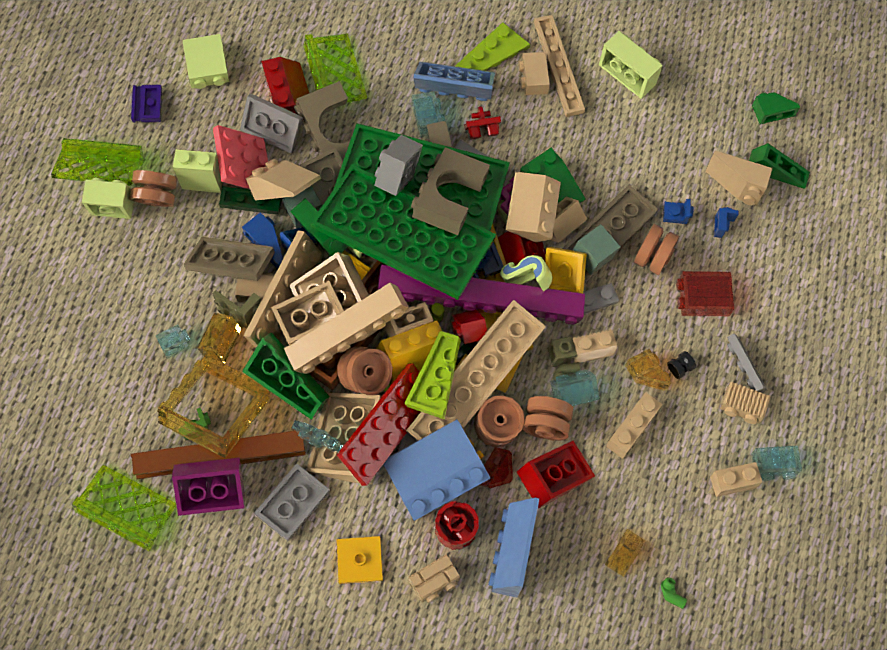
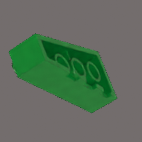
M271 332L261 339L242 372L312 420L320 413L330 396L309 373L304 374L294 371L284 350V345Z

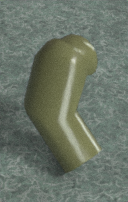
M579 362L560 364L553 374V380L556 383H563L570 373H579Z

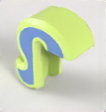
M537 255L525 257L517 266L510 262L500 272L501 277L506 283L522 285L536 278L543 292L549 288L552 282L551 271L542 257Z

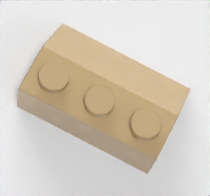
M516 172L506 230L533 242L551 240L561 182L546 175Z

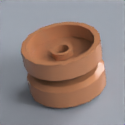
M134 170L132 182L140 187L131 188L129 200L150 206L173 207L175 195L168 191L176 189L178 178L160 172Z
M654 223L634 263L644 267L650 258H653L649 267L650 272L659 276L664 266L671 259L675 251L674 247L680 236L669 232L662 242L660 239L664 229Z
M362 346L352 347L340 358L338 377L340 383L352 392L376 395L389 385L392 377V365L389 357L383 351Z
M494 396L486 400L476 413L474 420L475 432L478 438L486 445L504 447L511 443L521 432L524 425V412L520 405L512 398Z
M530 397L526 407L529 415L524 418L523 431L538 438L566 440L570 432V424L567 422L572 420L573 406L568 402L553 397Z

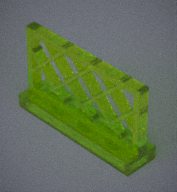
M312 34L305 35L303 48L316 90L334 83L327 79V76L331 73L338 77L336 82L343 80L350 84L347 89H344L348 98L347 102L367 99V93L349 35L340 34L313 38ZM345 40L346 46L342 49L335 45V43ZM324 43L329 47L324 51L318 48L317 44ZM332 48L340 52L337 58L329 54ZM343 55L349 57L351 61L349 64H346L343 61H341L340 58ZM325 57L333 61L330 67L322 62ZM336 64L345 68L342 74L333 69ZM347 71L356 75L354 80L344 76ZM354 86L361 91V94L354 95L349 91Z
M63 138L61 142L62 150L51 172V176L56 179L76 181L93 180V178H100L106 182L120 180L125 182L127 186H132L133 171L138 170L139 166L143 165L142 146ZM79 162L82 164L75 168L72 166ZM98 164L102 166L95 170L92 168L93 166H96ZM118 166L121 168L120 170L115 172L111 170ZM64 168L69 169L66 172H59V170H62ZM86 169L89 171V172L86 173V174H80V173H79V172H82V171H84V170H86ZM106 171L109 173V174L106 175V176H100V175H99V174L104 173V172H106ZM126 173L129 175L128 178H119V176Z
M102 465L79 498L76 497L73 501L72 506L77 514L150 551L154 545V540L175 510L176 503ZM105 472L113 477L114 482L101 485L100 479ZM128 484L131 486L132 492L119 495L117 486ZM115 487L117 496L104 499L102 490ZM100 491L101 500L91 502L86 499L90 493ZM145 493L150 496L151 502L137 504V495ZM134 497L135 506L122 509L121 500ZM118 501L120 510L113 512L106 510V503ZM164 503L170 506L166 513L156 515L155 505ZM152 506L154 516L141 519L139 509ZM137 510L139 520L132 522L125 520L124 513ZM155 520L157 526L152 534L143 529L142 523Z

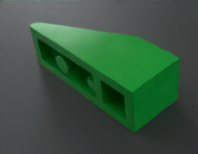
M767 143L751 151L749 161L772 168L771 179L803 189L806 188L810 172L772 145Z
M306 198L290 211L330 257L337 252L342 253L349 247L311 228V222L318 211Z

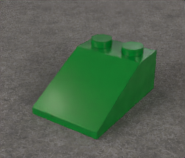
M552 147L520 168L522 173L546 175L561 182L558 203L565 197L578 200L579 203L586 200L566 164Z

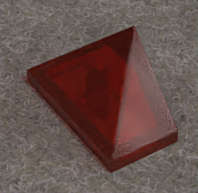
M495 447L484 465L490 479L480 484V486L490 489L511 483L513 480L512 452Z

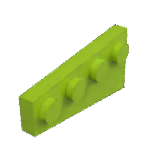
M502 22L458 62L455 67L486 71L498 66L506 59L516 56L517 53L529 49L530 44Z
M443 331L439 332L405 401L407 407L445 420L461 341L459 336Z

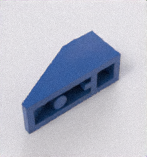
M260 212L242 226L243 233L252 244L274 248L275 253L270 262L278 270L283 258L274 229L275 224L269 216L265 217Z

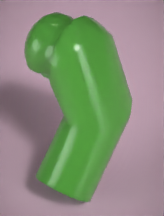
M670 577L665 578L661 582L664 599L683 609L687 599L676 594V582Z

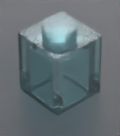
M178 324L155 335L167 359L190 348L187 343L190 341V338L185 329L181 331Z

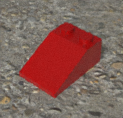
M573 440L528 461L517 471L532 498H539L538 509L595 477V474Z

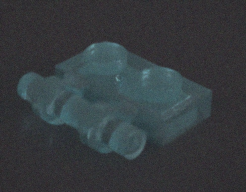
M294 421L292 429L299 433L298 437L310 441V445L317 448L325 446L332 452H339L343 446L340 441L331 437L326 431L317 429L310 424Z

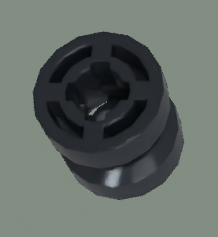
M683 351L678 355L677 359L668 361L667 366L675 378L681 379L687 371L691 372L696 368V362L688 352Z

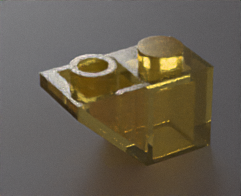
M650 349L633 356L625 364L635 383L662 391L667 390L671 384L669 374L662 370L657 355L655 353L652 354Z

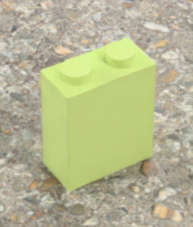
M220 34L182 40L191 88L202 89L209 85L221 86L229 82Z
M176 149L172 168L182 189L221 193L223 182H221L216 153Z

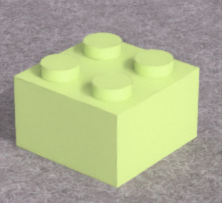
M100 178L85 181L82 204L91 215L131 219L134 201L129 200L130 189L123 181L113 180V182H106Z

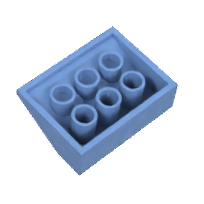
M420 61L413 79L415 88L420 89L419 91L421 92L438 91L440 95H450L451 93L457 94V97L460 98L472 96L476 97L477 100L487 101V99L492 97L495 72Z
M458 419L391 455L384 463L390 478L414 521L490 479L488 472Z
M539 498L509 503L508 510L503 509L501 522H505L504 530H499L497 543H501L500 551H495L493 564L497 565L495 573L491 572L489 586H492L491 592L517 598L523 588Z

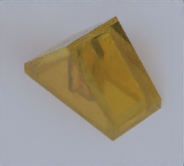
M626 529L605 565L624 577L646 540Z

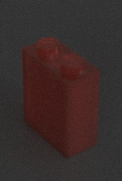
M683 271L680 278H677L676 289L680 291L677 305L678 309H681L682 316H730L734 311L731 272Z

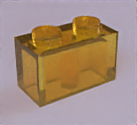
M214 313L197 349L208 361L225 364L241 331V327L232 316Z

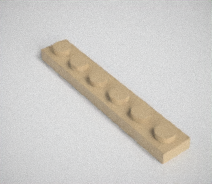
M553 15L534 18V25L542 49L546 53V60L565 116L583 114L585 107Z

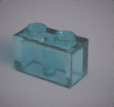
M434 91L412 95L411 105L420 137L428 136V124L445 121L444 114H440L439 111L441 109L440 99L436 98Z
M588 370L577 371L576 375L572 376L560 375L556 377V380L550 381L553 398L561 399L572 406L600 399L596 376Z
M798 446L756 448L751 453L752 462L757 463L763 481L773 480L779 476H782L785 480L794 479L802 471Z

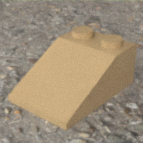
M715 150L705 172L738 200L743 201L747 205H757L767 188L772 168Z
M272 159L265 163V167L253 170L252 175L247 177L246 181L254 199L265 200L294 197L319 181L321 177L319 174L287 160L277 161V159Z
M330 281L271 307L289 345L344 312Z

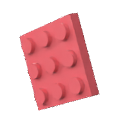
M217 125L213 128L221 182L250 189L246 178L252 175L253 170L265 167V163L268 162L264 138Z

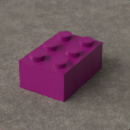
M240 458L174 465L172 481L178 516L244 508L245 492Z

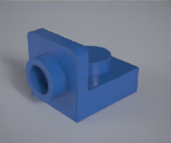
M686 199L685 203L665 201L663 222L687 224L689 218L693 217L694 207L691 206V199Z
M729 207L719 208L715 215L714 237L722 238L725 232L729 231L730 221L734 222L739 215L738 210H733Z

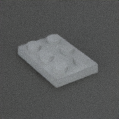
M250 94L247 96L240 130L264 138L265 142L292 153L295 150L303 117Z
M296 463L254 514L285 540L289 541L328 495L330 489Z

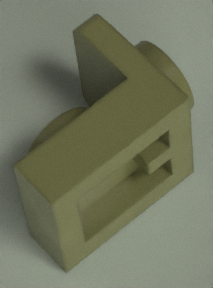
M572 337L554 339L547 348L553 367L562 364L564 359L576 357L577 355Z

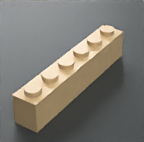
M389 283L287 346L284 350L294 371L304 374L310 373L315 369L316 365L328 362L333 358L334 354L346 351L355 341L364 340L368 337V333L383 328L386 322L391 319L401 317L409 307L399 287Z

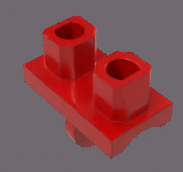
M480 106L477 108V113H471L472 119H479L466 121V124H464L470 139L481 138L480 128L487 127L488 137L497 136L499 134L501 117L485 118L491 116V112L483 111V107Z

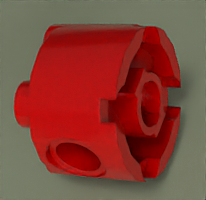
M452 501L445 504L438 511L435 519V534L438 541L451 550L463 549L475 540L479 528V518L476 511L469 504Z

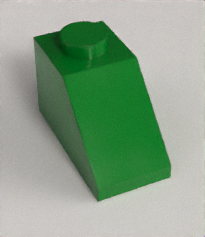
M775 92L759 94L752 104L760 125L794 117L800 109L798 103Z

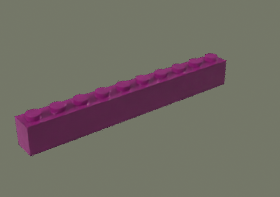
M381 265L377 290L392 283L399 287L406 302L418 300L428 305L439 303L449 308L461 306L465 310L482 309L486 313L504 312L510 303L515 300L535 318H545L544 320L548 322L559 320L565 321L569 325H575L584 317L585 294L555 289H546L543 292L541 287L471 278L461 297L457 300L388 265Z

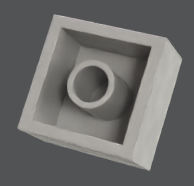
M400 135L396 140H392L389 147L383 149L380 154L379 160L381 163L375 172V177L377 178L374 186L397 196L414 177L423 145L403 135Z

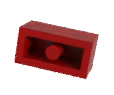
M477 310L453 315L454 321L451 322L452 331L456 336H459L464 344L479 341L487 333L485 318Z

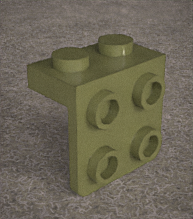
M215 290L212 293L215 299L214 303L218 307L217 311L224 317L229 315L233 318V323L239 328L245 327L247 329L261 303V298L253 293L241 307H238Z

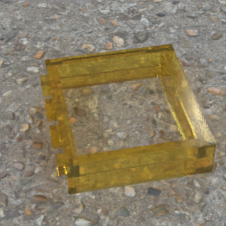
M205 354L201 360L196 361L193 370L189 374H185L179 387H175L171 391L166 402L163 401L159 405L157 410L159 412L158 423L226 458L268 403L271 391L246 374ZM205 372L254 396L223 437L173 411Z

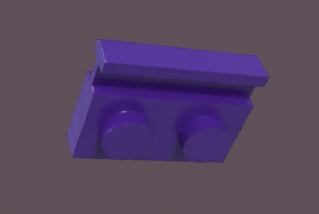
M161 84L133 85L132 123L136 121L161 122Z

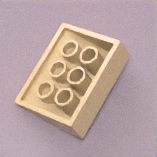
M337 252L289 285L294 296H297L330 281L344 311L369 296L350 256ZM373 330L372 332L368 333V337L378 330Z
M327 392L330 397L322 409L306 471L311 474L359 483L338 458L337 454L382 396ZM375 476L369 484H373Z

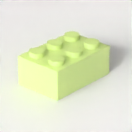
M620 31L604 44L599 66L641 99L656 85L663 66L658 59L650 56L644 48L635 44L627 35Z

